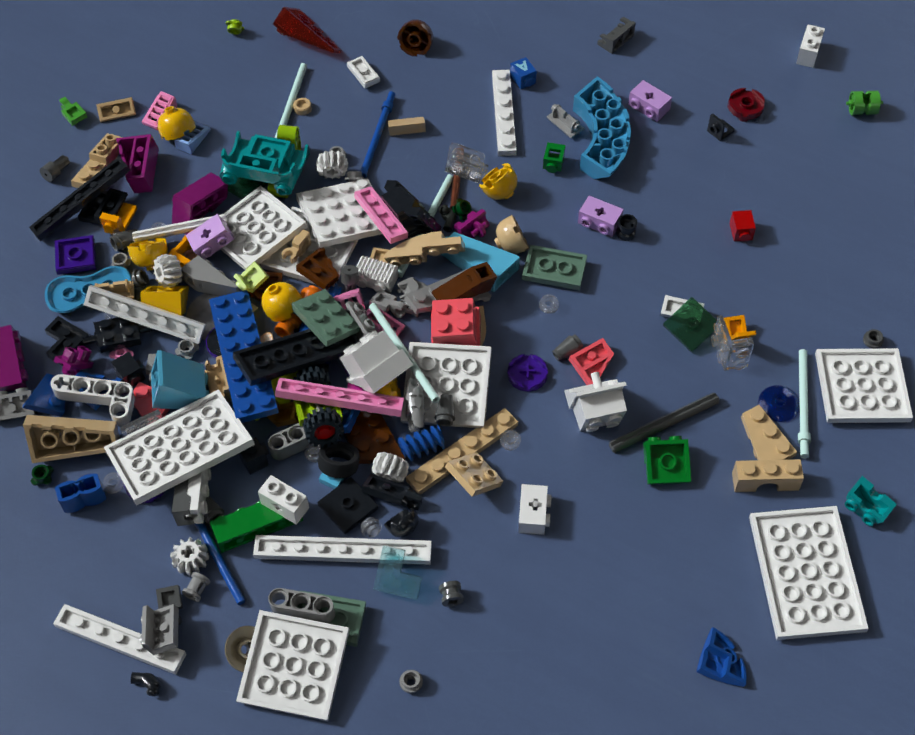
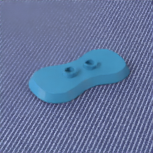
M110 266L87 276H60L50 281L47 285L45 301L48 308L53 312L71 313L85 306L83 304L90 285L94 286L95 283L113 284V282L124 281L125 279L131 281V274L124 267Z

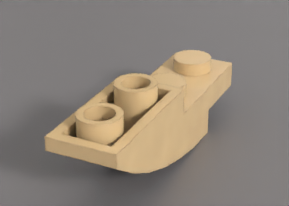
M107 133L89 153L90 160L71 180L72 187L79 188L115 160L120 150L116 138L122 137Z
M442 231L431 232L410 238L398 244L384 254V259L387 263L397 265L398 267L402 264L419 265L422 262H427V255L438 256L442 253L458 254L459 252H464L465 243L461 236L445 238Z

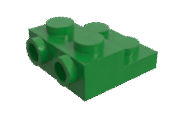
M671 436L669 440H661V437H649L648 441L643 443L647 485L691 482L688 439H682V436Z

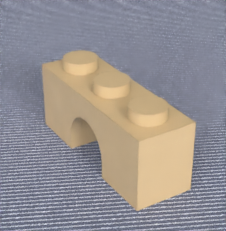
M801 459L736 461L732 471L734 492H756L760 485L767 483L776 484L777 491H799L804 480Z

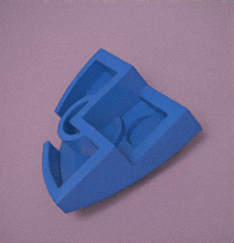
M712 627L705 641L696 672L726 684L742 687L746 685V668L742 658L737 660V654L733 650L735 645L722 632Z

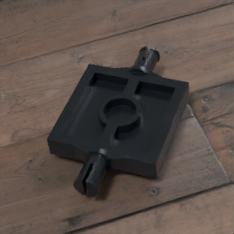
M120 317L93 322L95 328L94 335L82 337L84 346L96 343L100 348V352L104 353L141 345V333L152 332V328L144 325L139 326L135 322Z

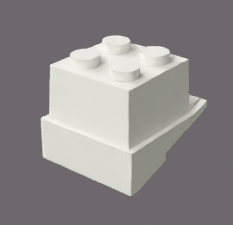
M375 330L359 339L360 342L352 344L343 350L344 355L340 357L350 375L346 378V381L362 387L364 391L370 393L377 392L413 366L404 350L398 349L384 330L378 333Z
M599 372L591 373L593 384L564 391L569 410L573 409L580 431L593 432L602 426H607V428L619 425L627 411L622 391L623 387L627 386L626 382H618L617 379L601 382Z

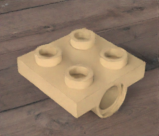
M477 452L450 460L445 466L472 497L499 488L503 483L497 472Z

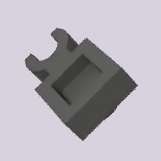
M179 585L156 589L158 609L175 604L179 609L183 608ZM179 615L178 625H181L182 619Z

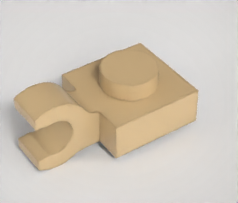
M303 229L299 235H296L292 241L293 246L282 251V259L291 255L290 261L292 264L295 263L298 256L301 257L311 245L310 232Z

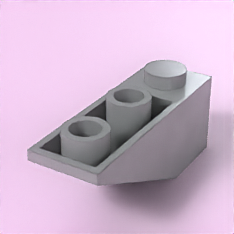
M199 255L181 269L184 282L198 292L217 296L239 292L240 288L234 280L228 279L223 271L217 270L210 261L204 260Z

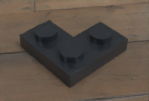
M57 316L45 329L47 335L57 340L46 352L47 357L54 361L55 356L63 355L65 347L77 350L78 346L84 345L82 337L89 335Z

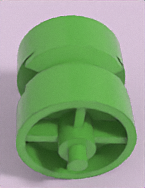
M851 91L849 101H846V105H849L850 115H862L864 112L866 115H877L880 111V105L883 104L879 91H866L865 94L863 91Z

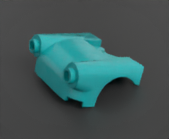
M237 131L230 154L227 155L224 148L221 151L223 163L219 176L228 185L235 184L239 177L275 184L274 188L278 194L283 196L290 195L310 155L309 145L306 144L304 151L296 150L295 144H291V141L257 134L252 136L250 140L241 139L240 131Z

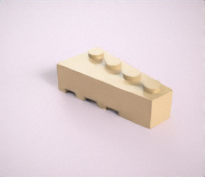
M27 415L23 423L32 463L106 453L104 447L120 439L116 421Z

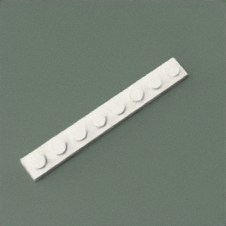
M256 535L253 556L254 559L430 565L432 543L425 540Z

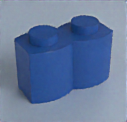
M87 474L80 477L77 481H66L55 487L58 502L64 513H73L85 506L100 504L107 499L98 474Z

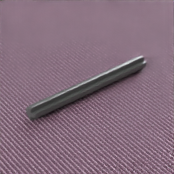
M716 393L706 395L610 441L609 447L613 453H616L718 404L719 397Z

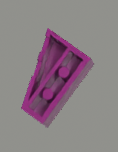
M151 134L116 138L121 158L130 168L125 177L134 194L152 192L159 152L154 138Z
M210 172L173 195L172 224L201 219L209 211L213 212L227 198L228 184H225L219 176Z
M12 325L0 327V391L9 392L18 388H27L28 374L26 369H24L23 361H25L22 351L20 333Z

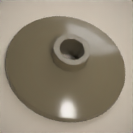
M241 626L235 629L226 640L225 655L227 661L237 671L244 672L255 630L254 626ZM243 645L247 648V652L245 654H243L241 651V647Z

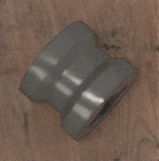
M448 581L439 586V592L443 595L441 599L443 606L453 607L463 603L464 597L460 593L461 583L459 581Z

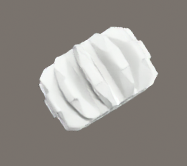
M333 150L331 152L324 151V153L319 154L316 161L319 175L332 179L335 177L339 179L340 176H345L348 168L345 154H340V151L333 152Z
M164 254L154 260V275L160 286L164 288L175 287V285L182 281V267L176 255Z
M380 452L377 453L373 460L372 472L377 476L400 483L404 481L408 474V462L397 455Z
M189 537L187 542L181 539L180 546L174 545V552H171L170 557L173 567L177 568L180 574L186 571L187 575L190 576L194 570L199 573V567L206 568L205 561L209 560L208 549L205 544H202L201 540L193 541V538Z

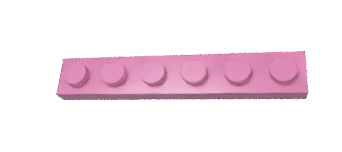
M280 377L275 390V397L397 417H401L404 397Z

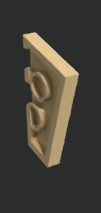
M760 405L742 413L741 419L748 439L751 440L753 453L757 460H789L796 456L797 451Z

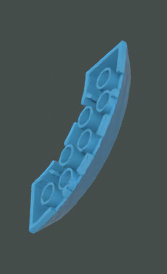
M598 76L574 96L573 112L579 115L587 124L592 136L590 145L581 154L580 170L593 179L610 177L618 169L627 154L631 137L627 109L621 103V98L615 95L613 88Z

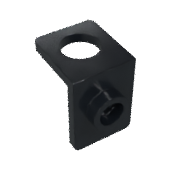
M713 113L710 115L707 131L716 139L721 141L734 132V128L723 119L718 118Z

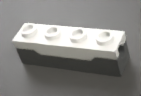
M210 468L175 486L172 515L177 526L201 524L204 522V514H207L208 511L206 497H209L208 480H211Z

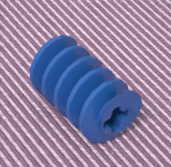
M438 425L437 429L434 426H430L429 432L425 428L422 429L421 435L417 431L414 432L413 438L409 434L405 436V440L402 437L398 438L401 452L411 462L413 461V454H416L420 459L421 451H424L428 456L430 448L435 453L437 452L438 445L442 450L445 449L444 437Z

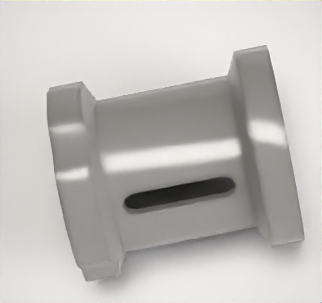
M193 572L189 585L182 590V593L187 598L199 602L201 600L200 595L204 588L210 584V580L200 573Z

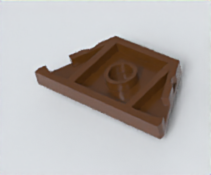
M360 411L351 432L344 433L347 442L355 446L359 451V464L372 463L377 453L380 452L391 453L405 460L385 420L379 413Z

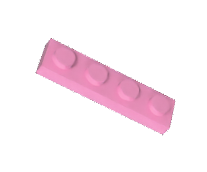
M372 186L354 192V198L390 244L408 238L407 230Z

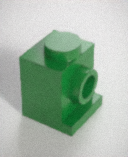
M547 142L543 158V169H546L549 173L561 172L566 145ZM550 151L560 152V154L550 153Z

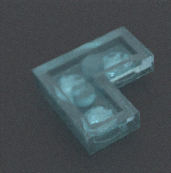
M383 545L373 590L414 600L418 599L423 577L401 572L406 550Z

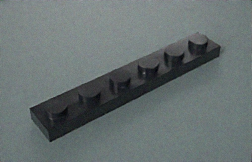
M117 157L29 228L41 242L87 204L95 200L101 193L109 189L111 185L124 177L130 171V168L120 157Z

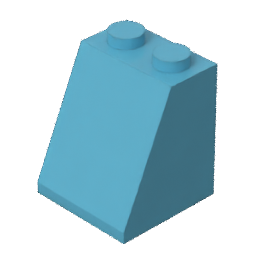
M157 350L151 371L152 408L181 409L209 395V390L205 388L208 382V374L204 373V364Z

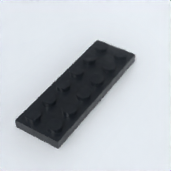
M310 329L235 351L233 352V359L250 386L300 371L303 368L306 369L310 366L313 367L338 359L344 355L343 350L352 344L360 342V340L354 334L326 347Z

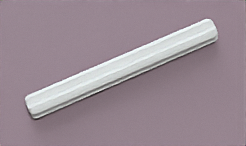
M225 214L219 215L228 224L227 216ZM211 217L132 232V238L134 242L188 233Z

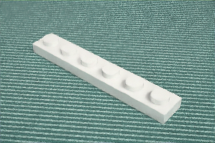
M492 70L498 156L516 155L510 70Z
M93 285L88 287L83 304L182 339H190L197 344L201 342L206 324Z
M64 604L53 623L56 628L175 675L187 655L184 650L178 648L152 655L141 645L140 636L142 634Z

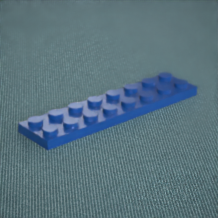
M239 291L209 299L236 419L239 418L241 423L279 413L271 380L250 386L233 359V352L261 344L248 291Z

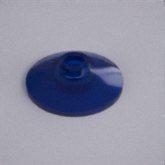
M774 385L767 387L761 392L758 399V405L763 408L771 420L776 422L790 421L797 416L800 410L797 394L785 386Z

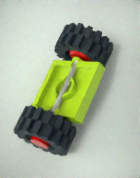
M312 366L308 367L309 370L307 371L305 368L301 369L302 373L297 372V377L293 378V380L332 386L328 373L323 368L320 370L316 366L314 370ZM294 400L300 427L303 426L309 444L313 443L314 447L320 444V448H324L325 444L330 447L331 442L336 444L338 443L337 439L341 440V434H344L340 407Z

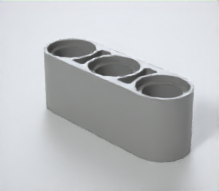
M299 423L272 435L268 439L270 453L275 460H284L313 446V443L309 444L303 426L300 427Z
M284 588L273 589L268 596L273 613L323 623H330L335 617L333 602L327 596ZM280 599L285 600V601H284L282 604H280V605H276V604H275V602H276L277 600H280ZM301 603L307 604L305 608H297ZM323 607L329 608L325 613L319 612Z

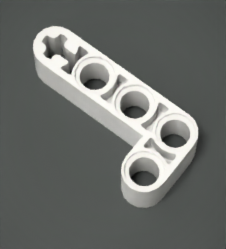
M58 374L52 378L51 387L56 398L66 401L110 406L109 412L112 421H115L117 426H125L130 422L135 396L133 388L129 383ZM87 388L85 391L79 392V389ZM103 390L108 391L106 394H99ZM122 393H129L125 397H120ZM121 411L125 412V413H124L123 415H121V416H116V414H117L118 412H121Z

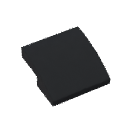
M112 188L108 192L104 191L95 200L82 208L78 215L79 221L101 224L99 217L102 212L117 215L128 196L127 192Z

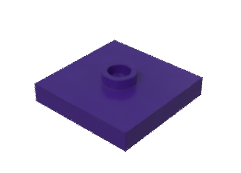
M94 235L55 240V269L57 275L96 269Z

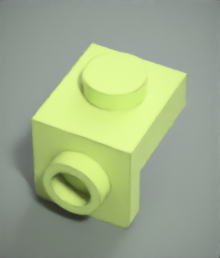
M255 261L241 275L236 273L233 276L237 280L236 285L242 291L246 290L252 293L269 278L268 274Z

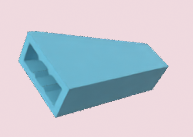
M453 232L449 237L461 236L465 243V251L458 254L442 253V256L463 271L475 265L488 262L497 276L491 289L492 292H495L519 270V256L457 232Z

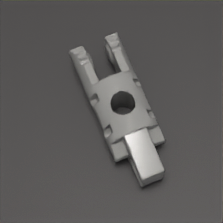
M409 378L406 381L405 392L406 416L408 417L409 430L411 433H414L424 427V393L417 378Z

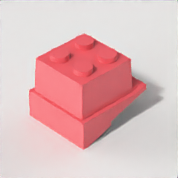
M473 298L432 301L431 343L480 346L481 313L480 308L475 307Z

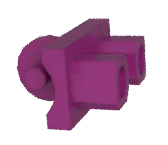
M481 209L478 212H470L464 223L458 221L454 225L455 232L470 238H474L477 235L484 237L486 235L485 229L490 226L486 219V211Z
M78 346L77 350L65 347L63 355L55 356L54 359L55 363L63 364L62 373L64 375L75 376L80 369L92 368L94 362L89 360L92 351L85 346Z

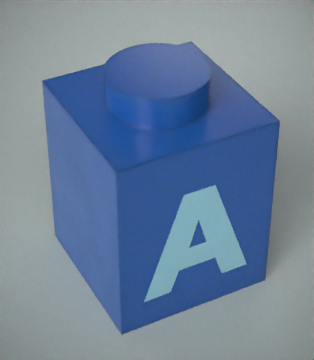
M526 57L510 63V76L520 89L536 84L537 70Z

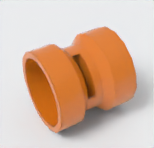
M291 313L292 317L277 323L274 331L280 337L294 334V330L298 329L301 325L300 318Z

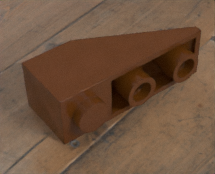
M484 262L460 273L433 290L432 294L436 300L471 298L491 291L497 276L488 262Z

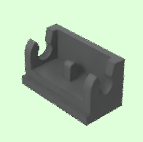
M622 17L620 21L624 22L625 25L619 23L607 35L601 34L600 37L602 39L597 41V45L611 54L614 53L634 36L636 22Z

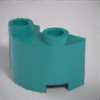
M861 476L846 496L847 501L844 503L848 510L855 512L868 526L884 522L897 505L887 495L879 494L874 489V485L864 476Z

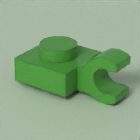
M66 97L59 100L62 104V115L72 126L87 118L86 112L77 102L71 104Z

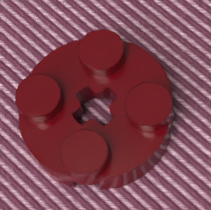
M739 88L731 93L727 107L740 121L747 122L749 119H755L763 113L765 99L757 90L746 91V88Z

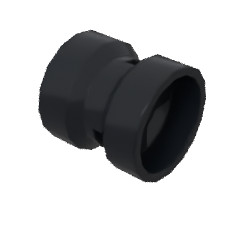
M624 214L618 219L617 236L623 241H630L636 235L637 219L633 215Z

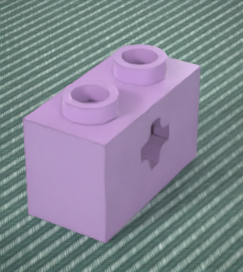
M642 80L630 92L628 105L658 122L670 110L672 97Z
M588 196L579 210L578 224L613 237L618 227V219L623 215L624 209Z
M218 214L186 235L193 252L204 260L235 239L228 224Z

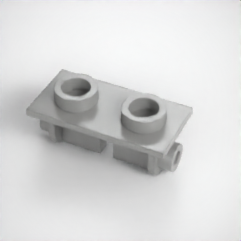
M554 104L551 107L552 113L547 118L570 138L585 129L580 125V121L567 114L561 108V105Z

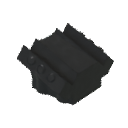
M387 180L384 187L387 193L381 195V197L407 230L408 238L404 239L405 241L420 234L441 231L442 227L436 222V219L425 210V207L397 180Z

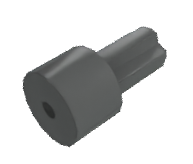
M62 155L54 162L49 161L40 168L41 176L48 182L53 181L61 174V170L69 165V158Z
M346 265L341 268V282L345 286V292L356 289V284L359 282L358 268L354 265Z

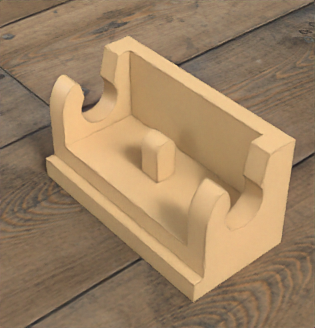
M222 355L216 357V364L210 365V362L206 360L205 373L208 374L207 383L210 394L219 390L227 402L232 401Z

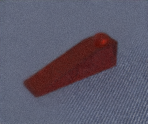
M283 7L273 22V25L277 27V31L284 36H290L332 53H341L342 51L329 37L323 36V30L314 26L315 22L300 9Z

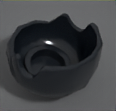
M410 508V512L406 509L401 511L384 524L393 536L405 537L415 530L419 521L418 514L413 508Z

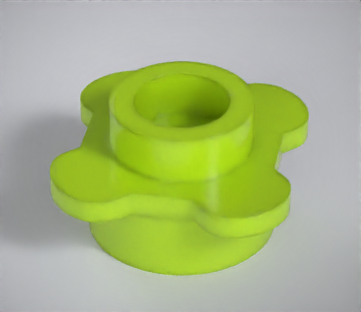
M232 19L225 22L227 31L231 34L237 35L244 30L243 23L239 20Z

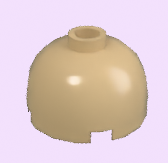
M513 215L503 219L497 225V238L494 241L499 249L503 248L505 251L513 254H519L529 249L528 243Z

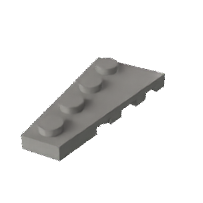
M464 271L406 294L404 300L415 314L429 312L432 310V301L436 300L432 291ZM485 292L471 298H473L474 303L479 300L486 302L490 301L491 295L489 292Z

